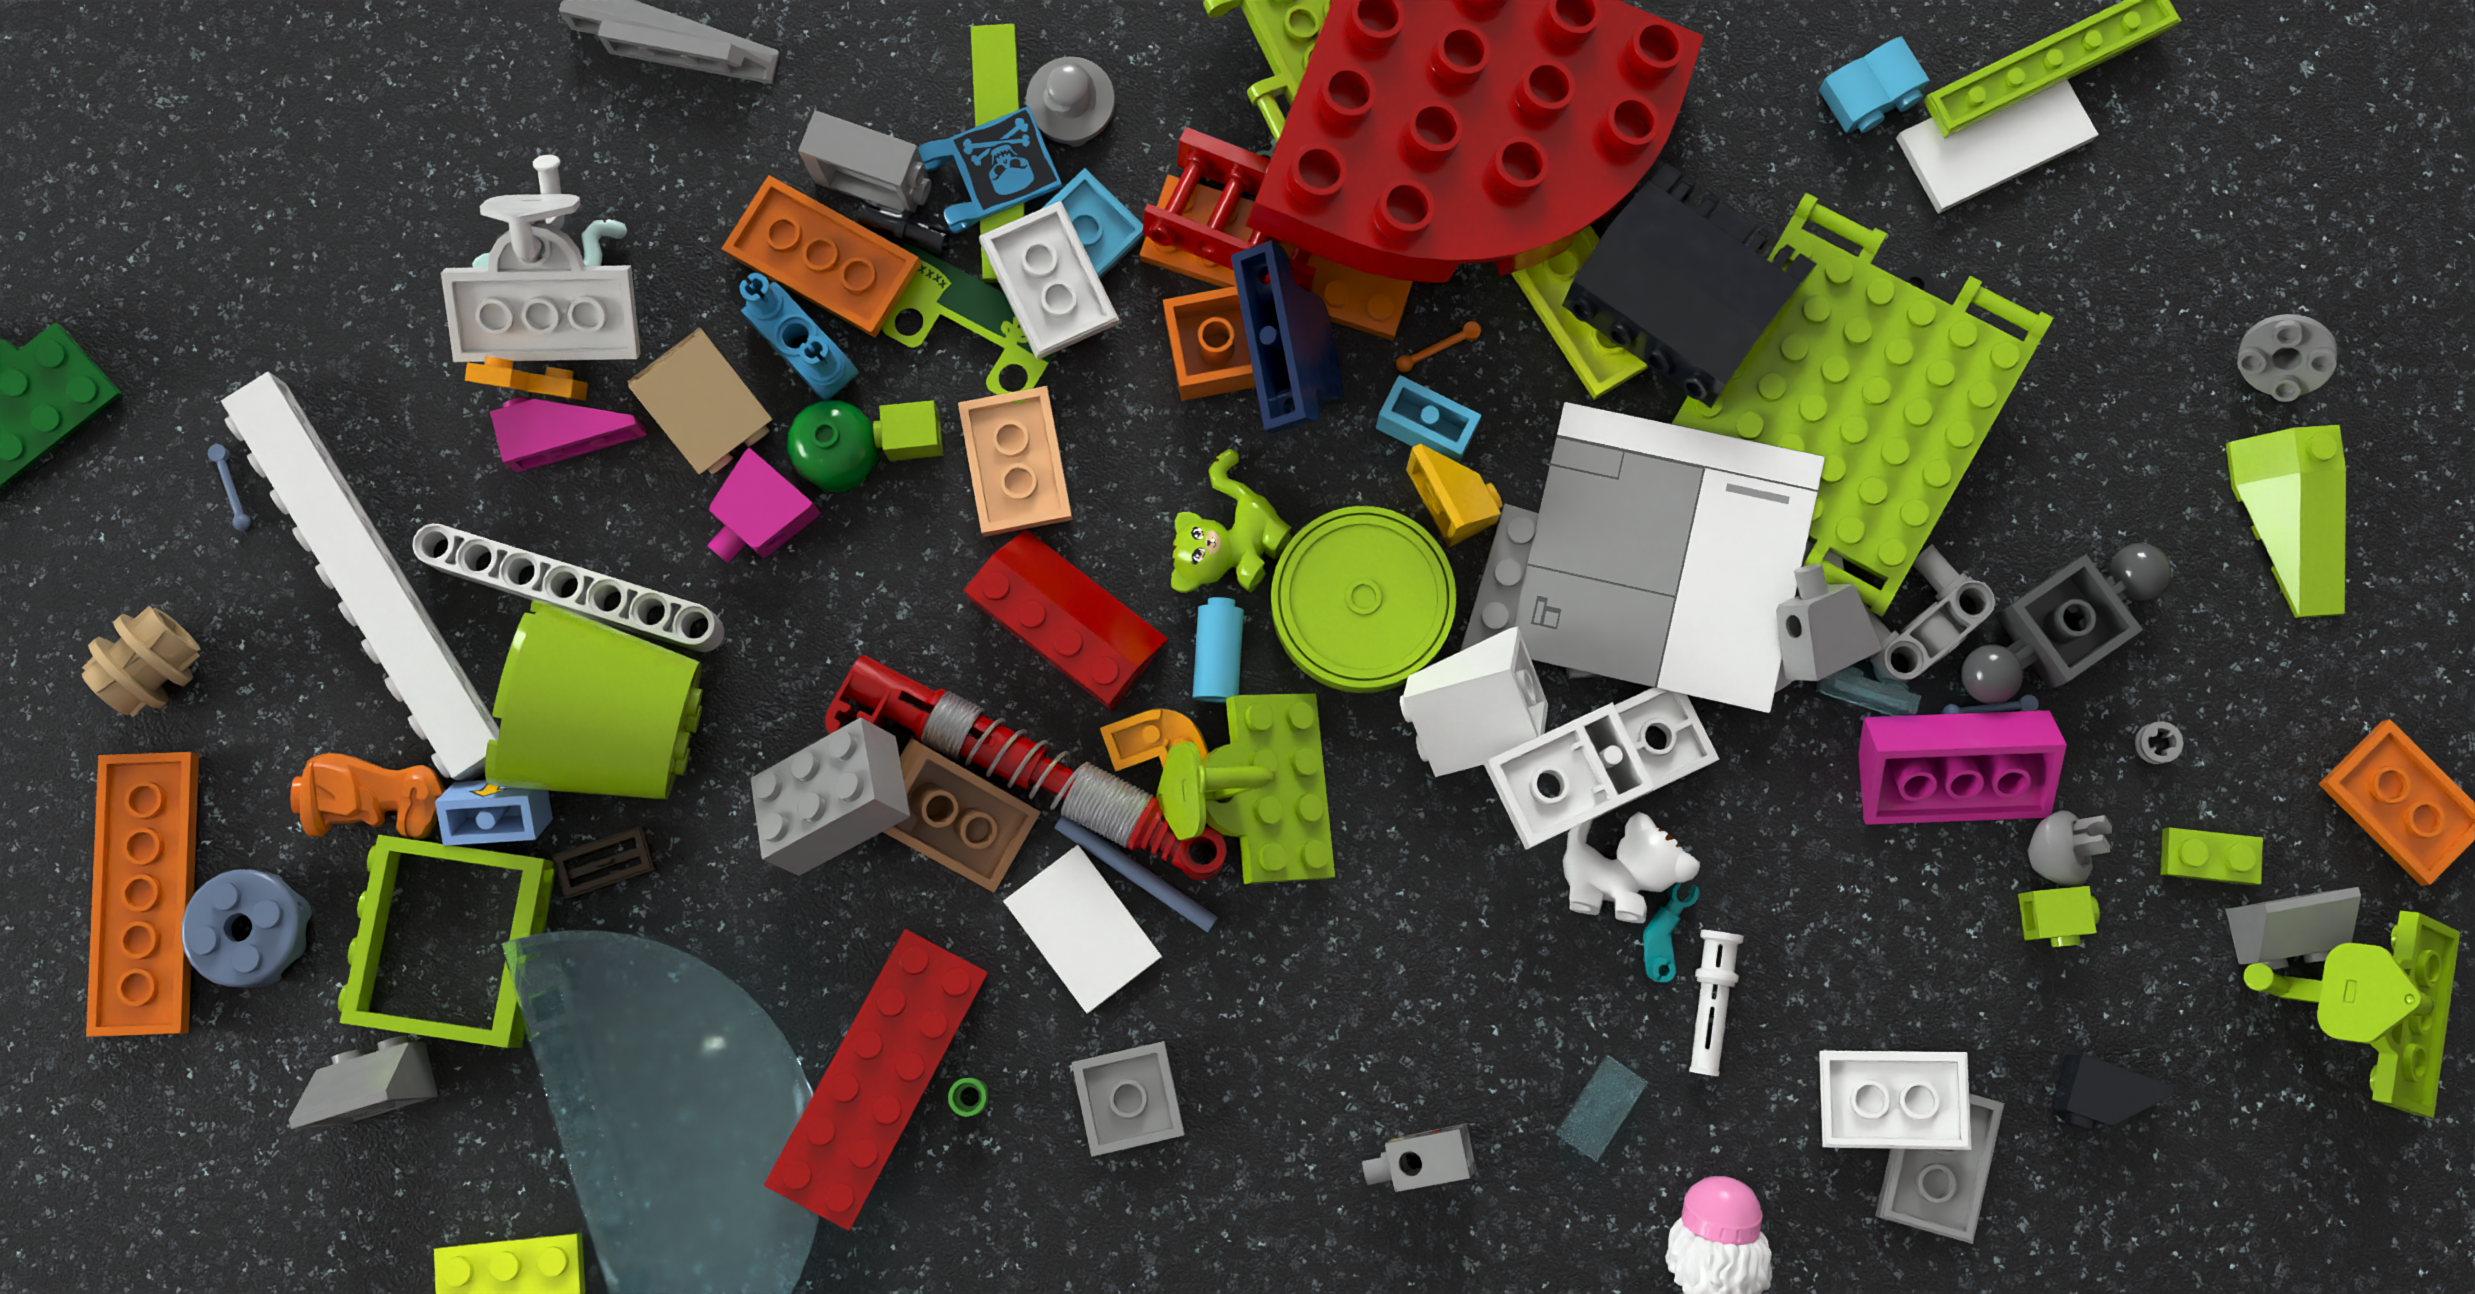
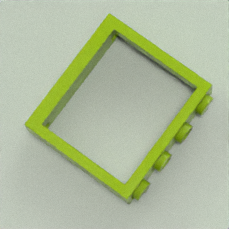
M378 835L377 843L371 847L367 858V869L370 872L367 891L361 894L358 902L357 914L361 919L358 935L352 940L348 950V963L351 965L348 984L343 986L338 999V1009L342 1012L340 1023L504 1048H522L556 874L554 861ZM401 853L523 871L492 1030L369 1012Z

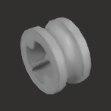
M2164 721L2147 724L2138 731L2135 738L2137 753L2143 760L2152 764H2162L2176 759L2182 752L2184 744L2182 734L2178 728ZM2158 731L2163 733L2161 739L2168 738L2169 748L2161 750L2160 755L2154 753L2157 748H2150L2148 742L2149 738L2157 736Z

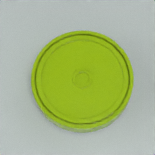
M1353 506L1334 510L1316 518L1303 527L1288 543L1280 556L1271 589L1272 620L1278 639L1287 655L1304 673L1319 683L1333 689L1352 693H1373L1389 690L1406 683L1408 676L1425 669L1434 660L1445 643L1452 627L1456 609V586L1452 568L1444 551L1433 536L1405 515L1373 506Z

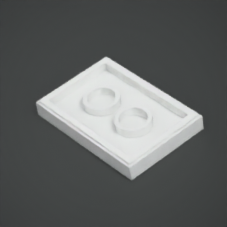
M1061 201L979 236V242L1037 360L1119 323V318Z
M1076 845L1003 901L1087 1014L1162 958L1161 954L1079 845Z
M1819 1051L1822 1147L1972 1150L1967 1052Z

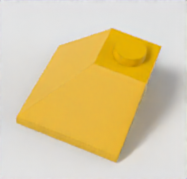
M1421 443L1412 447L1406 470L1448 548L1497 523L1501 515L1499 508L1503 505L1492 483L1485 485L1479 473Z

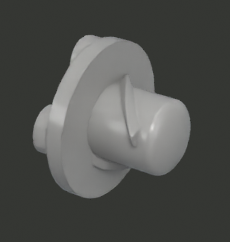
M1062 57L1048 62L1034 74L1027 89L1026 104L1029 106L1041 134L1055 142L1079 147L1099 135L1106 128L1114 112L1115 96L1109 77L1097 64L1080 57Z
M2295 314L2276 315L2258 322L2247 331L2239 346L2237 365L2243 377L2254 388L2272 395L2278 401L2288 402L2295 400L2299 395L2316 390L2331 377L2337 364V344L2331 332L2320 322L2312 318Z

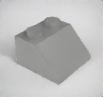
M2359 887L2318 892L2225 909L2238 963H2263L2274 970L2289 967L2288 957L2303 955L2305 963L2326 960L2330 951L2336 946L2343 943H2352L2361 899Z

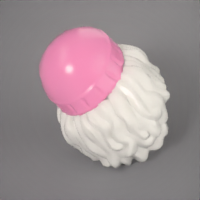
M1711 1176L1694 1184L1686 1193L1682 1216L1670 1229L1668 1250L1665 1255L1669 1271L1675 1274L1674 1282L1682 1286L1684 1294H1761L1763 1290L1771 1287V1251L1767 1238L1760 1231L1763 1215L1760 1203L1753 1190L1745 1183L1730 1177Z

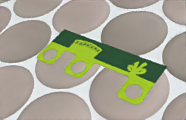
M872 231V232L878 234L879 236H881V237L887 239L888 241L894 243V242H893V238H890V237H888V236H886V235H884V234H881V233ZM907 243L904 246L898 245L918 256L922 264L882 326L883 332L902 344L915 348L923 343L941 314L1005 348L986 379V385L990 391L997 395L1011 393L1003 389L999 383L1000 372L1004 367L1011 364L1022 366L1028 375L1026 385L1019 391L1034 388L1055 352L1038 360L1036 359L1005 293L916 246ZM915 309L923 316L921 330L911 336L900 334L895 327L897 315L902 310ZM1027 399L1014 401L1012 403L1020 404L1026 401Z

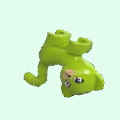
M1227 449L1219 454L1208 470L1212 488L1237 500L1235 523L1232 529L1227 531L1223 525L1215 520L1202 519L1198 514L1192 512L1178 513L1175 519L1177 535L1173 541L1172 562L1175 569L1172 573L1171 587L1180 593H1188L1197 590L1203 584L1217 582L1232 567L1236 568L1237 580L1240 586L1252 593L1266 575L1263 569L1265 562L1260 558L1263 552L1276 560L1292 540L1289 534L1292 527L1276 514L1275 509L1266 498L1254 493L1244 483L1228 478L1227 471L1239 462V454L1236 450Z

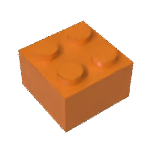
M1237 286L1163 300L1165 321L1181 401L1256 387Z

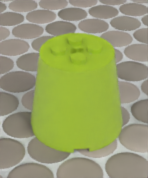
M537 599L533 600L530 611L536 613L535 615L524 613L512 641L501 676L492 717L501 718L502 720L498 741L490 739L487 743L485 758V777L487 783L498 787L667 800L677 775L684 776L690 755V748H688L690 732L696 733L701 716L702 706H700L703 691L699 689L701 662L548 602Z

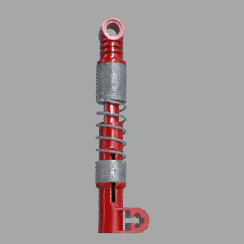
M864 654L858 658L827 710L825 727L829 734L842 728L841 724L844 721L851 723L855 718L861 717L879 728L882 727L886 718L912 730L915 739L922 742V744H926V746H930V748H934V750H938L940 753L942 752L944 755L946 754L947 757H951L955 761L964 757L966 758L965 766L969 765L972 761L988 770L986 773L987 777L991 776L993 772L1009 780L1008 788L1012 787L1013 783L1024 789H1028L1033 783L1034 785L1029 794L1030 799L1034 797L1039 787L1055 795L1050 806L1051 810L1055 809L1062 798L1065 800L1061 809L1062 816L1065 815L1070 820L1074 819V822L1078 821V824L1090 828L1091 831L1094 830L1095 833L1098 832L1099 835L1103 834V837L1107 836V839L1111 838V841L1123 845L1124 848L1127 847L1130 850L1141 848L1146 850L1150 846L1152 847L1151 854L1156 856L1160 851L1162 852V860L1167 861L1169 857L1173 858L1171 864L1182 869L1192 879L1199 881L1209 880L1217 876L1223 868L1227 853L1226 843L1221 834L1214 829L1205 827L1199 837L1189 840H1178L1160 809L1159 800L1152 794L1149 795L1148 792L1145 793L1144 790L1124 782L1123 779L1120 780L1119 777L1112 776L1111 773L1091 765L1090 762L1080 765L1074 772L1069 769L1071 758L1068 751L1060 753L1054 760L1048 758L1049 743L1047 740L1036 743L1028 739L1027 730L1022 729L1014 732L1008 729L1004 718L993 721L986 717L984 708H980V706H976V704H972V702H968L966 699L964 700L963 697L960 698L959 695L942 688L934 691ZM850 699L873 710V715L870 716L859 710L856 717L852 707L848 704ZM906 701L912 703L913 705H915V706H917V707H919V708H921V709H923V710H925V711H921V710H919V709H917V708H915V707H913V706L907 704ZM1066 755L1067 758H1066V764H1065V767H1064L1063 765H1061V764H1059V763H1057V762H1058L1063 756ZM1197 844H1207L1213 848L1216 857L1209 864H1197L1189 855L1191 848Z

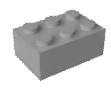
M861 717L750 778L762 860L798 876L910 817L896 736Z

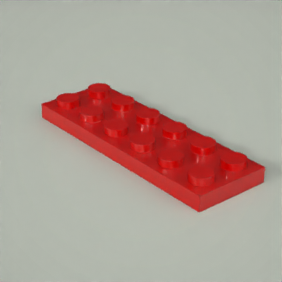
M904 929L763 1186L850 1231L988 972Z

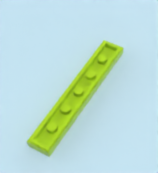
M2124 0L1928 94L1923 102L1945 139L2175 28L2182 20L2170 0Z
M1015 24L971 26L975 127L1020 110ZM1025 202L980 220L981 235L1024 217ZM981 246L984 283H999Z

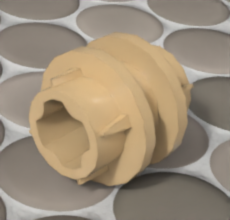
M148 606L135 618L122 614L113 622L116 631L121 636L115 644L99 636L88 644L93 657L82 667L85 670L82 673V677L93 692L116 711L124 715L130 714L132 717L136 716L147 705L157 709L163 707L169 701V698L161 685L169 679L173 683L184 687L193 679L191 670L188 667L200 657L197 653L200 650L198 644L182 626L163 611L157 608L152 609Z

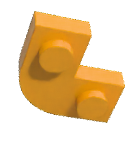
M485 356L484 365L467 362L465 381L586 401L588 383L573 380L574 371L546 367L545 375L514 370L513 360Z
M1169 709L1148 710L1100 728L1115 772L1158 756L1164 769L1170 747L1182 742H1193L1200 752L1201 760L1209 754L1199 728L1185 715Z

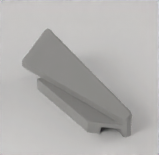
M563 0L560 4L559 12L570 29L597 34L609 54L773 84L780 56L779 51L636 0Z

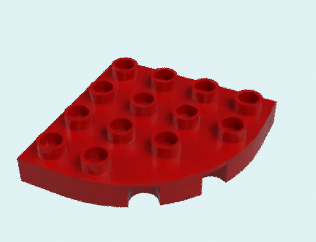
M1332 0L1245 226L1327 260L1365 273L1399 280L1432 283L1448 282L1459 264L1494 261L1500 276L1535 266L1566 251L1578 234L1602 217L1607 220L1613 215L1651 168L1668 140L1676 121L1704 36L1620 0Z

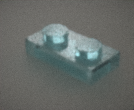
M1848 666L1819 680L1816 687V692L1891 716H1912L1916 714L1921 699L1920 695L1908 692L1909 686L1905 683L1892 679H1881V682L1864 678V671L1853 666Z
M1605 1055L1558 1127L1555 1135L1594 1162H1597L1648 1082L1611 1056Z

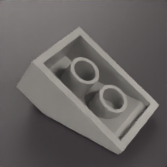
M404 1035L377 1043L379 1051L362 1056L361 1049L332 1056L333 1065L317 1069L289 1118L291 1129L349 1124L438 1097L426 1043L408 1042L407 1036Z

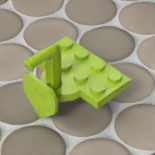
M1316 693L1231 696L1226 698L1230 744L1215 748L1202 760L1200 752L1193 742H1182L1170 747L1156 798L1159 800V806L1165 819L1178 840H1189L1199 837L1203 833L1206 823L1223 835L1239 837L1244 884L1319 880L1335 877ZM1225 799L1222 803L1217 802L1219 800Z
M2400 911L2398 924L2393 927L2391 933V946L2394 950L2393 956L2387 949L2376 945L2340 944L2332 949L2326 958L2322 981L2281 976L2274 973L2268 965L2263 963H2253L2245 969L2243 974L2244 981L2250 989L2265 991L2284 999L2319 1003L2317 1019L2321 1029L2327 1035L2338 1040L2371 1044L2379 1052L2378 1062L2370 1074L2373 1101L2413 1115L2434 1118L2460 938L2459 931L2421 913Z

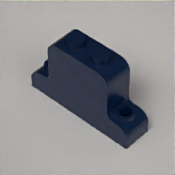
M1271 240L1232 254L1231 259L1264 431L1275 434L1316 421L1319 416L1318 405L1340 399L1343 396V383L1329 313L1324 301L1317 294L1296 284L1287 253L1276 242ZM1269 272L1271 282L1266 284V275Z

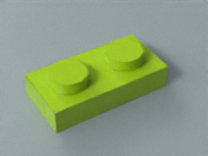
M2170 827L2162 829L2160 875L2259 885L2261 884L2263 838Z

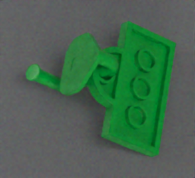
M53 323L21 349H18L7 340L0 339V490L122 395L119 389L58 323Z

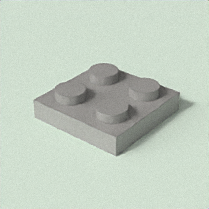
M1165 1041L1072 1062L1091 1157L1185 1135Z

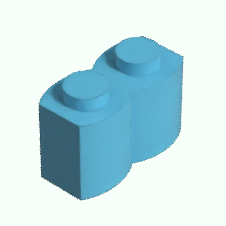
M1901 36L1883 44L1866 56L1843 66L1826 77L1819 88V92L1846 134L1858 128L1861 133H1865L1885 119L1883 113L1895 108L1903 112L1917 104L1923 98L1921 92L1930 80Z

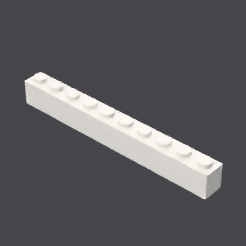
M266 372L222 399L221 402L229 414L225 418L228 428L238 440H245L252 453L247 455L250 464L261 477L265 478L267 476L274 487V490L270 492L272 500L285 515L290 513L297 527L292 529L293 534L306 551L310 552L312 550L320 562V564L315 566L318 575L330 589L336 588L343 600L338 604L340 611L352 626L358 625L366 639L361 641L365 652L376 664L381 662L389 675L385 679L386 686L399 702L404 700L412 712V715L408 717V721L422 740L428 739L436 752L431 755V758L439 772L445 778L451 777L458 781H471L484 773L487 743L490 739L498 741L499 727L286 383L270 372Z

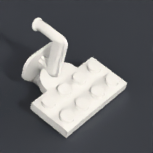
M542 155L533 161V167L538 171L541 194L497 196L487 199L480 205L481 215L509 223V230L497 239L489 254L488 267L445 268L441 272L453 362L485 361V356L513 361L638 359L641 354L631 265L585 266L579 248L568 234L560 230L564 224V215L574 213L580 207V198L576 195L561 194L558 171L560 159L557 156Z

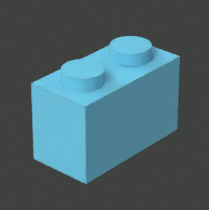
M1399 375L1378 415L1376 429L1412 447L1421 443L1460 463L1482 415Z

